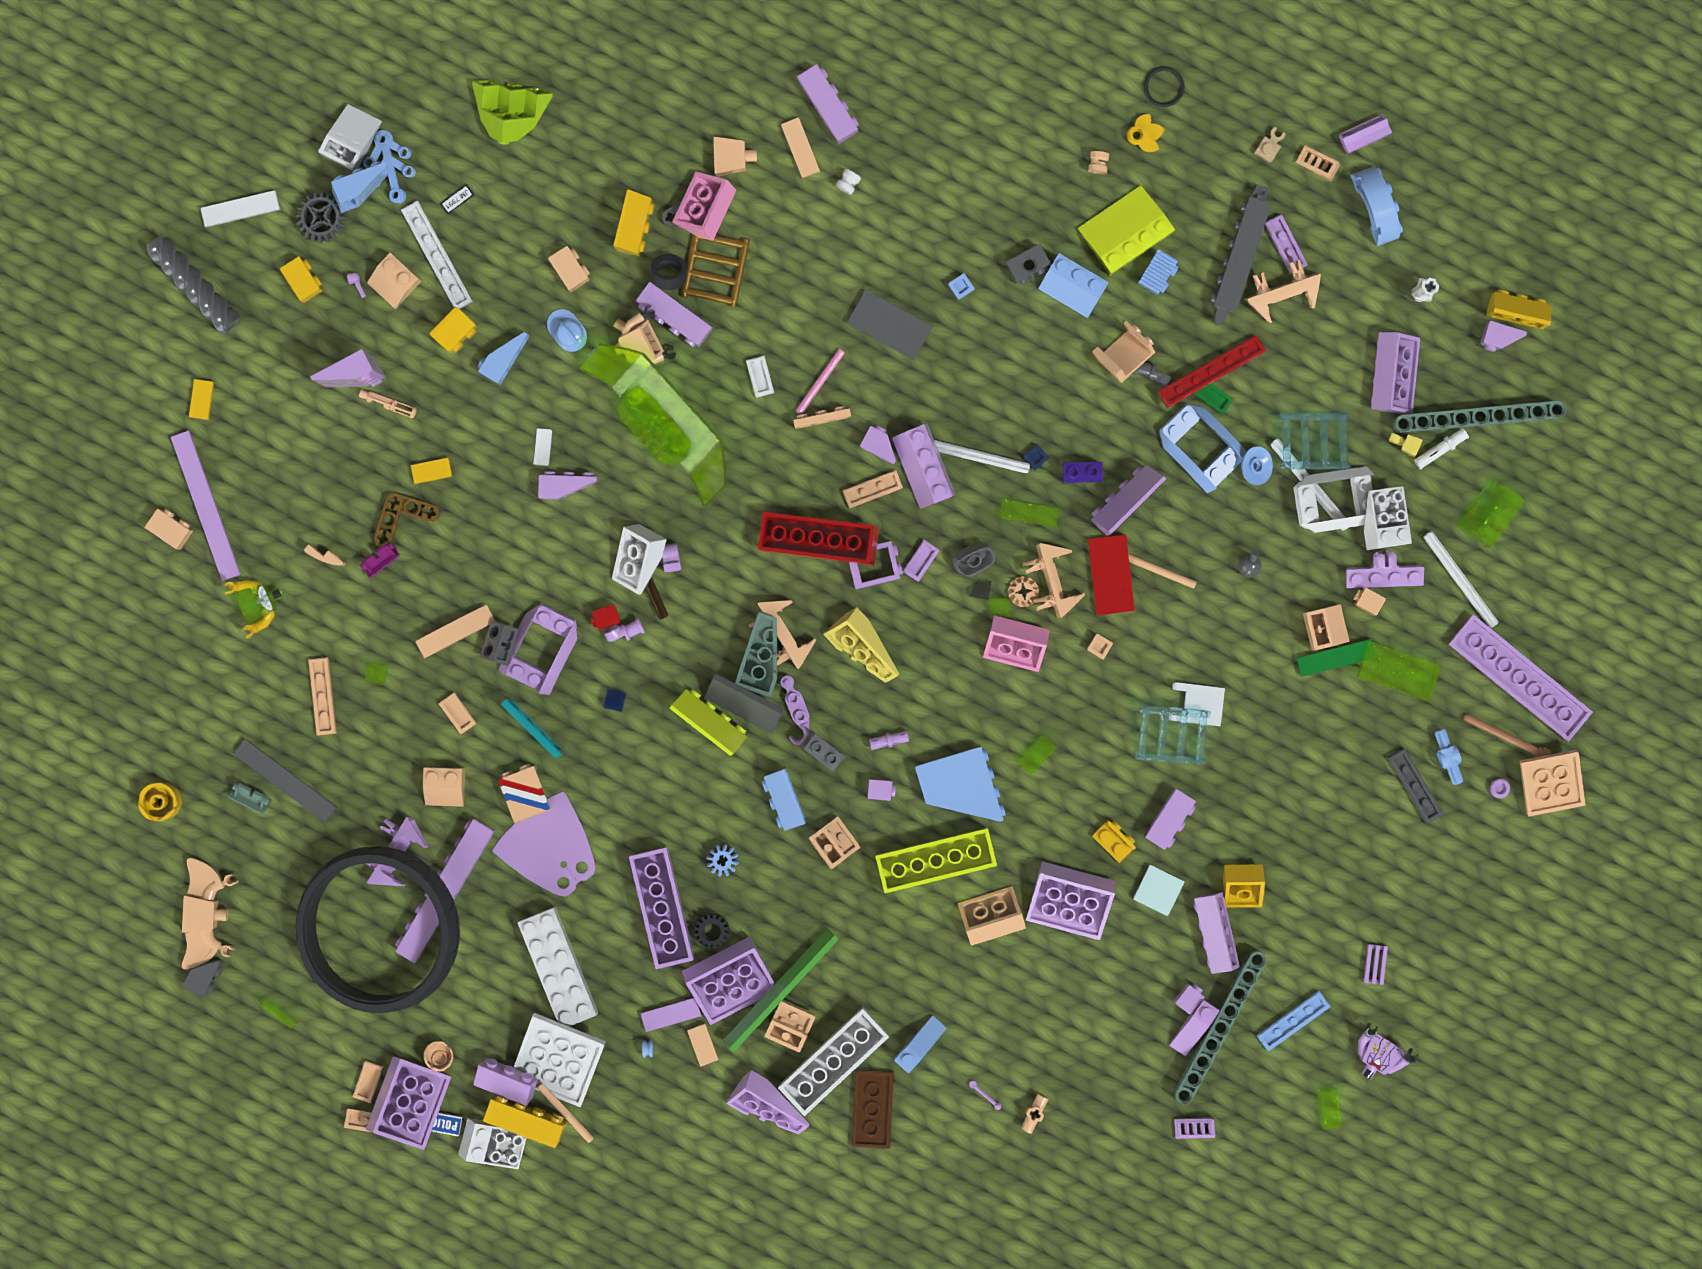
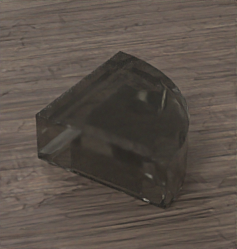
M984 581L977 584L972 589L969 597L988 600L992 581Z

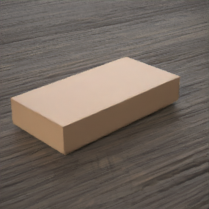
M455 692L438 703L460 734H463L477 724Z
M706 1023L687 1030L700 1067L719 1060Z
M365 1060L353 1094L354 1098L372 1103L384 1066Z

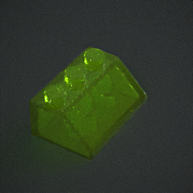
M1490 479L1456 526L1486 548H1491L1526 500L1511 489Z

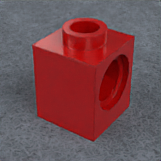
M616 605L593 611V616L590 617L593 627H597L598 630L621 623Z

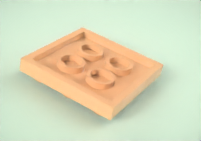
M1577 749L1520 760L1526 813L1528 816L1585 806L1580 759Z

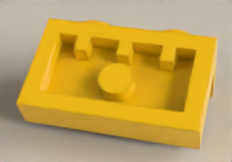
M1107 819L1092 837L1120 863L1136 848L1133 845L1136 841L1128 833L1124 836L1120 832L1121 827L1114 820L1110 822Z

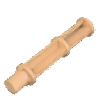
M361 390L359 393V397L366 399L368 403L372 400L384 405V408L410 418H414L417 410L415 407L372 391L366 392ZM397 403L402 404V405H405V406H408V407L412 408V410H411V409H408V408H405V407H402V406H400V405H397ZM395 409H398V410H401V411H403V412L409 413L410 416H409V415H406V414H404V413L395 411Z

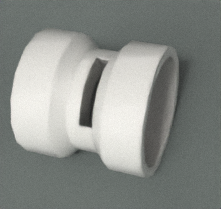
M845 169L842 173V180H838L835 186L843 192L852 195L854 186L860 182L861 177Z

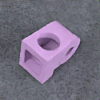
M677 543L665 545L663 552L665 573L682 570Z

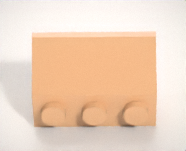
M1013 886L958 903L971 946L1026 929Z

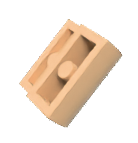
M839 817L833 819L808 838L830 869L836 867L861 848Z
M782 1000L771 1020L765 1037L800 1053L816 1014Z

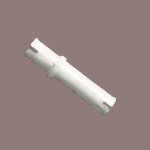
M1461 428L1451 436L1444 437L1442 442L1414 459L1416 466L1421 470L1449 450L1453 451L1455 446L1469 438L1467 432Z

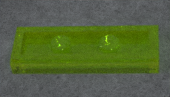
M1002 499L999 519L1056 528L1059 509Z

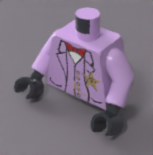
M1367 1023L1366 1030L1358 1040L1359 1059L1367 1064L1361 1073L1362 1075L1371 1080L1376 1071L1383 1075L1391 1074L1404 1068L1409 1063L1417 1061L1419 1054L1412 1056V1048L1408 1049L1407 1054H1405L1404 1050L1377 1034L1378 1026L1375 1029H1370L1371 1023Z

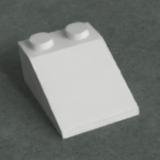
M640 524L623 527L612 579L638 595L642 594L663 556L666 539Z

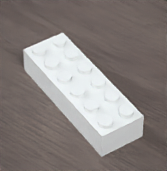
M556 906L520 920L518 922L519 928L557 1022L566 1026H572L596 1016L598 1010Z
M862 1006L785 1078L778 1088L805 1116L887 1040L889 1034Z

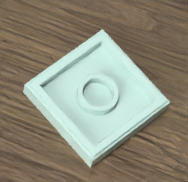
M1149 865L1133 899L1168 916L1184 881Z

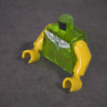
M243 580L223 584V586L228 585L230 587V591L225 592V594H234L247 625L242 629V632L244 630L250 631L246 638H250L254 632L257 633L269 626L275 616L274 612L278 610L275 601L284 598L279 587L269 591L268 586L262 585L259 581Z

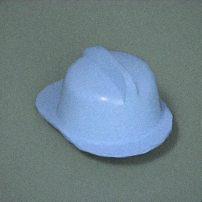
M559 309L552 312L549 316L547 329L556 342L566 351L573 352L582 349L587 340V332L575 315L568 310Z

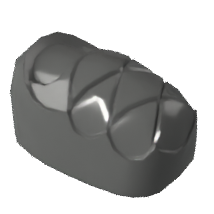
M986 542L968 546L955 553L952 559L955 569L964 576L970 577L993 565L996 557L992 548Z

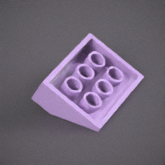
M361 349L310 376V378L325 387L370 385L375 387L383 382L382 379L385 378V375L376 358Z
M1147 465L1143 468L1139 466L1132 473L1134 477L1130 481L1126 479L1119 486L1121 490L1116 495L1112 493L1105 500L1107 504L1103 508L1099 506L1091 514L1093 516L1091 521L1106 536L1110 535L1166 480L1163 475Z
M1042 861L1026 921L1100 940L1115 895L1116 881Z
M750 936L682 971L686 985L710 1025L762 999L775 985L761 954Z
M393 1056L365 1130L425 1150L451 1077Z

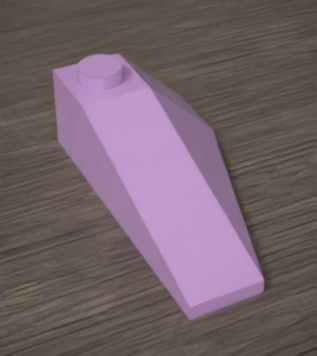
M753 1070L740 1080L726 1104L743 1114H755L760 1116L759 1120L764 1122L765 1120H771L776 1122L778 1127L796 1134H800L809 1127V1123L766 1078Z

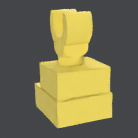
M1394 433L1389 438V442L1403 446L1401 451L1413 458L1416 457L1423 441L1411 435L1404 439Z

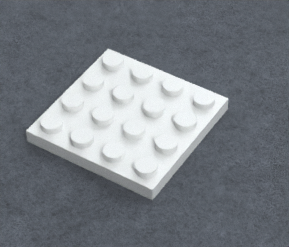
M534 1013L514 1069L523 1073H529L533 1077L538 1078L535 1090H538L537 1086L543 1083L556 1098L581 1108L606 1041Z

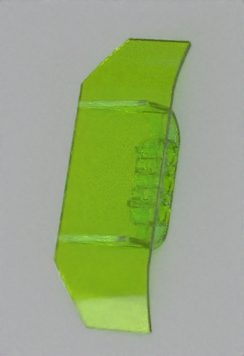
M599 343L582 362L579 369L603 381L620 397L617 403L619 418L659 462L669 466L680 464L689 473L700 496L702 506L706 507L727 486L722 439L645 353Z

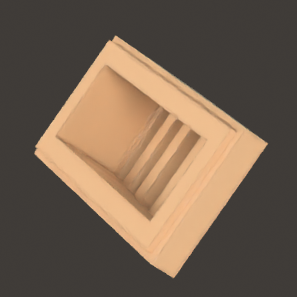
M1306 145L1296 160L1297 164L1329 181H1332L1340 166L1339 161ZM1309 152L1311 156L1306 163L1304 160ZM1315 156L1318 157L1316 163L1312 166L1311 164ZM1322 160H1323V161H1325V163L1323 164V166H1322V168H1321V170H1320V169H1318V167H1319V165L1321 164V162H1322ZM1329 164H1331L1332 166L1329 172L1326 173L1325 171L1327 167L1329 166Z

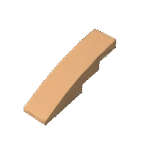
M485 605L415 642L425 659L489 626L491 620H495L488 606Z

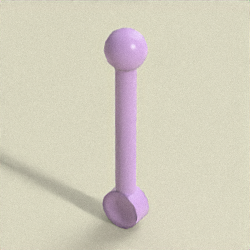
M975 1081L969 1083L970 1088H975L994 1105L996 1110L1001 1109V1103L995 1102L977 1086Z

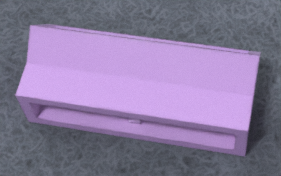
M1381 114L1340 133L1339 137L1347 155L1389 136L1392 131L1387 118Z

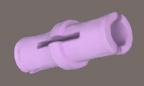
M907 730L892 734L885 733L886 735L869 738L871 750L883 747L891 748L893 747L892 745L909 742Z

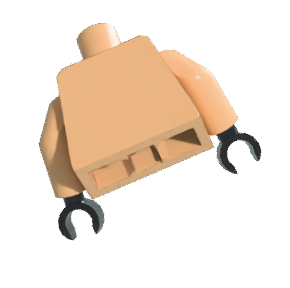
M651 304L645 306L643 313H638L627 321L622 329V335L618 338L619 343L615 345L616 352L618 354L625 353L628 361L646 366L662 362L664 358L672 360L676 356V352L672 354L667 353L674 349L672 345L666 346L664 352L649 320H644L646 317L651 318L655 315V311L651 314L646 312L652 306Z

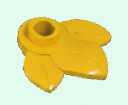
M1144 114L1138 117L1135 126L1128 130L1127 139L1131 144L1139 145L1145 152H1155L1159 150L1155 140L1161 137L1165 129L1158 124L1151 123L1150 114ZM1133 133H1139L1140 137L1135 139Z

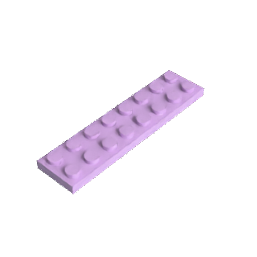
M1474 614L1470 616L1448 643L1450 647L1567 742L1571 740L1593 713Z

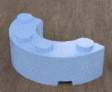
M1373 166L1351 174L1356 192L1361 195L1367 207L1371 221L1370 229L1376 245L1380 246L1399 239L1400 233L1403 232L1397 215L1399 206L1396 200L1393 201L1391 193H1393L1392 187L1389 182H1385L1380 168Z

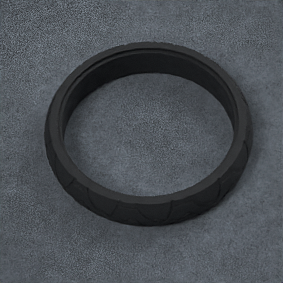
M381 846L349 850L334 857L321 867L316 875L312 877L301 896L295 927L301 959L317 985L334 1000L347 1007L369 1013H389L410 1008L428 998L439 988L455 962L460 941V923L454 899L440 876L429 865L412 854ZM371 863L393 867L414 879L431 899L440 925V946L431 971L416 988L395 995L367 993L356 989L342 980L326 961L316 932L318 905L328 884L336 875L348 867Z

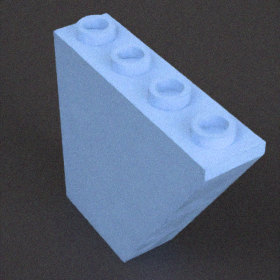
M980 746L915 766L926 804L999 822L1004 821L1002 816L1006 814L1003 804L999 805L997 800L1000 797L998 787H993L991 779L995 778L992 768H988L986 761L989 760L986 749L982 750Z

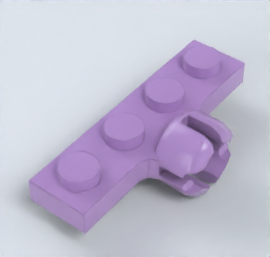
M1382 551L1376 552L1373 555V565L1370 567L1346 568V588L1424 585V566L1397 565V556L1392 551H1385V555L1382 554Z

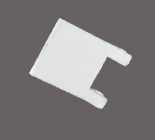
M1173 683V690L1186 691L1183 714L1170 713L1169 720L1221 726L1225 688Z

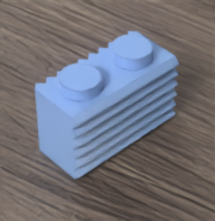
M1158 249L1138 285L1155 295H1158L1159 292L1164 293L1169 285L1166 282L1170 275L1173 277L1179 268L1176 265L1178 260Z

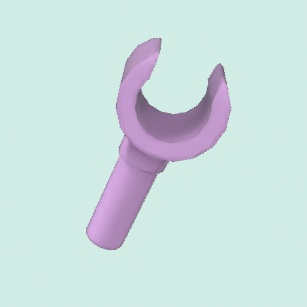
M357 273L348 274L349 284L355 283L361 298L366 297L360 284L359 275Z

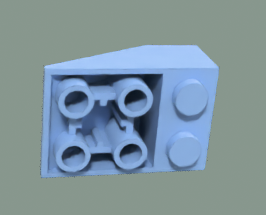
M375 162L370 165V168L364 170L359 168L354 170L351 175H340L335 177L334 181H331L332 191L341 213L359 207L388 175L386 162Z

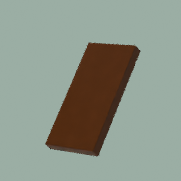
M856 1069L852 1147L890 1149L894 1071Z

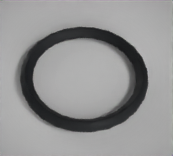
M1170 67L1154 69L1146 77L1144 83L1147 98L1159 107H1170L1176 104L1182 98L1185 89L1182 76ZM1159 71L1172 72L1180 81V93L1175 100L1169 103L1157 102L1148 91L1150 78Z

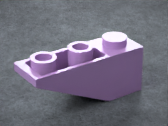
M544 472V475H539L538 498L560 500L597 483L598 477H594V473H582V476H575L573 472H563V476H556V472Z

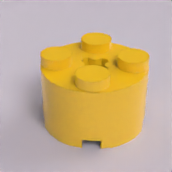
M167 782L153 783L141 791L138 806L145 818L153 821H164L173 818L179 812L182 806V798L174 785ZM160 798L163 800V801L161 802L162 805H158V802H159V799H160Z

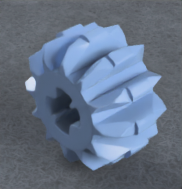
M718 844L716 845L718 852L710 849V853L714 856L709 855L706 857L708 860H713V862L707 864V867L714 865L712 873H715L718 869V876L721 877L724 870L725 875L729 876L728 868L733 872L736 870L731 864H739V861L733 860V858L738 857V853L731 855L734 851L733 847L726 851L727 844H724L723 850H721ZM720 855L727 857L726 865L718 863Z

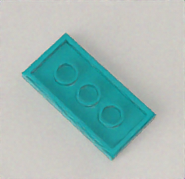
M505 699L501 703L555 758H559L564 754V750L512 699Z

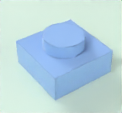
M964 273L948 283L958 300L975 290Z

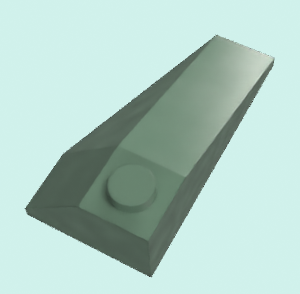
M758 612L735 684L747 690L771 697L777 681V618Z

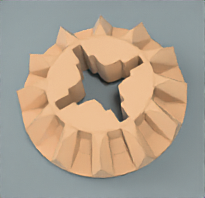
M1021 576L1011 582L1008 595L1015 605L1028 607L1034 603L1033 599L1038 598L1039 588L1033 579ZM1022 583L1025 589L1032 590L1026 594V600H1024L1022 594H1015V592L1021 590Z

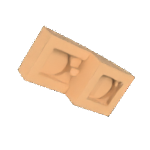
M309 544L304 549L306 553L320 561L339 566H345L346 564L332 551H327L324 555Z

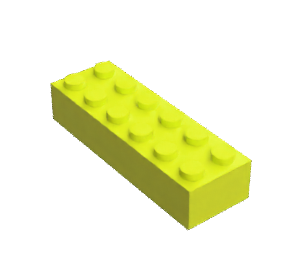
M987 827L875 854L884 893L997 866Z

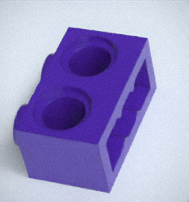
M1102 462L1062 464L1063 484L1097 483L1103 481Z

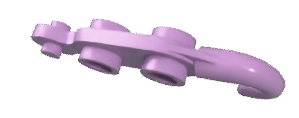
M787 675L781 679L782 687L787 690L785 696L786 704L792 719L804 733V737L801 740H796L792 736H789V739L793 744L801 745L811 732L809 712L802 694L793 687L794 679Z

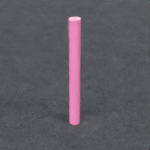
M840 349L837 350L795 410L796 413L799 415L803 414L845 352Z

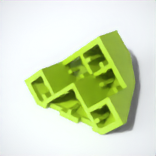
M489 79L472 82L480 119L490 137L497 140L499 144L506 145L509 142L518 141L534 129L553 97V93L541 87L522 88V84L509 82L507 86L497 83L496 80Z

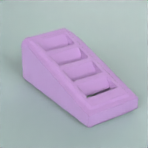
M1212 1116L1174 1119L1176 1139L1215 1138V1125ZM1181 1123H1184L1185 1134H1181ZM1189 1123H1192L1193 1133H1189ZM1196 1123H1200V1133H1197ZM1204 1123H1208V1132H1205Z

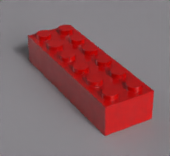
M763 512L757 550L874 566L879 527Z

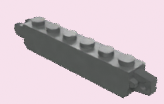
M1257 185L1252 196L1242 203L1240 211L1243 212L1241 219H1237L1234 230H1237V233L1230 240L1228 248H1231L1229 256H1225L1222 265L1225 267L1223 274H1219L1216 283L1219 285L1217 292L1214 291L1211 298V303H1214L1212 309H1216L1213 323L1216 326L1224 323L1227 314H1232L1238 309L1271 208L1269 203L1266 202L1268 188Z

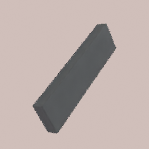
M1403 748L1387 757L1424 822L1428 824L1444 815L1406 749Z

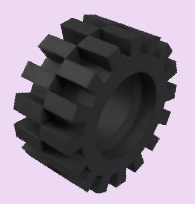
M706 914L696 923L695 937L703 947L705 946L708 949L721 947L729 937V924L719 914ZM708 924H716L719 927L720 933L716 938L706 936L705 927Z

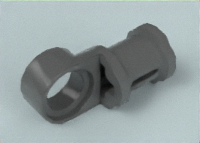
M1144 362L1133 372V375L1140 374L1146 376L1153 383L1165 387L1169 385L1171 376L1155 371L1156 363L1149 364Z

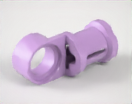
M638 617L627 625H614L604 631L608 642L623 636L629 641L631 637L639 633H645Z

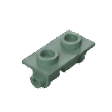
M241 782L234 784L233 791L228 797L262 815L272 801L268 798V795H263L257 791L253 792L251 788L242 785Z

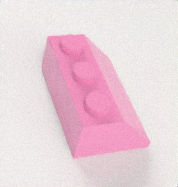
M695 172L672 222L698 237L713 241L736 189L726 179Z
M994 616L983 658L1039 672L1050 630Z

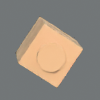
M1368 588L1359 589L1353 598L1356 600L1355 606L1373 616H1377L1386 598Z

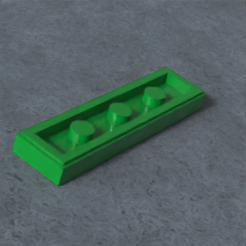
M1372 639L1299 657L1296 660L1300 675L1303 677L1376 658Z

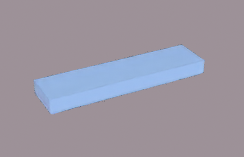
M1317 991L1256 1036L1269 1052L1330 1008V1005L1320 991Z

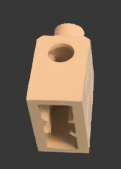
M714 137L716 177L746 171V162L757 161V150H745V141Z

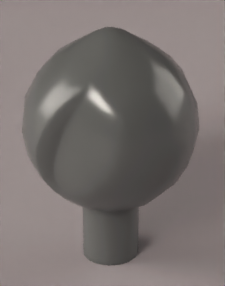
M1253 550L1251 554L1243 556L1239 561V572L1244 577L1257 576L1261 571L1262 564L1258 558L1259 552Z

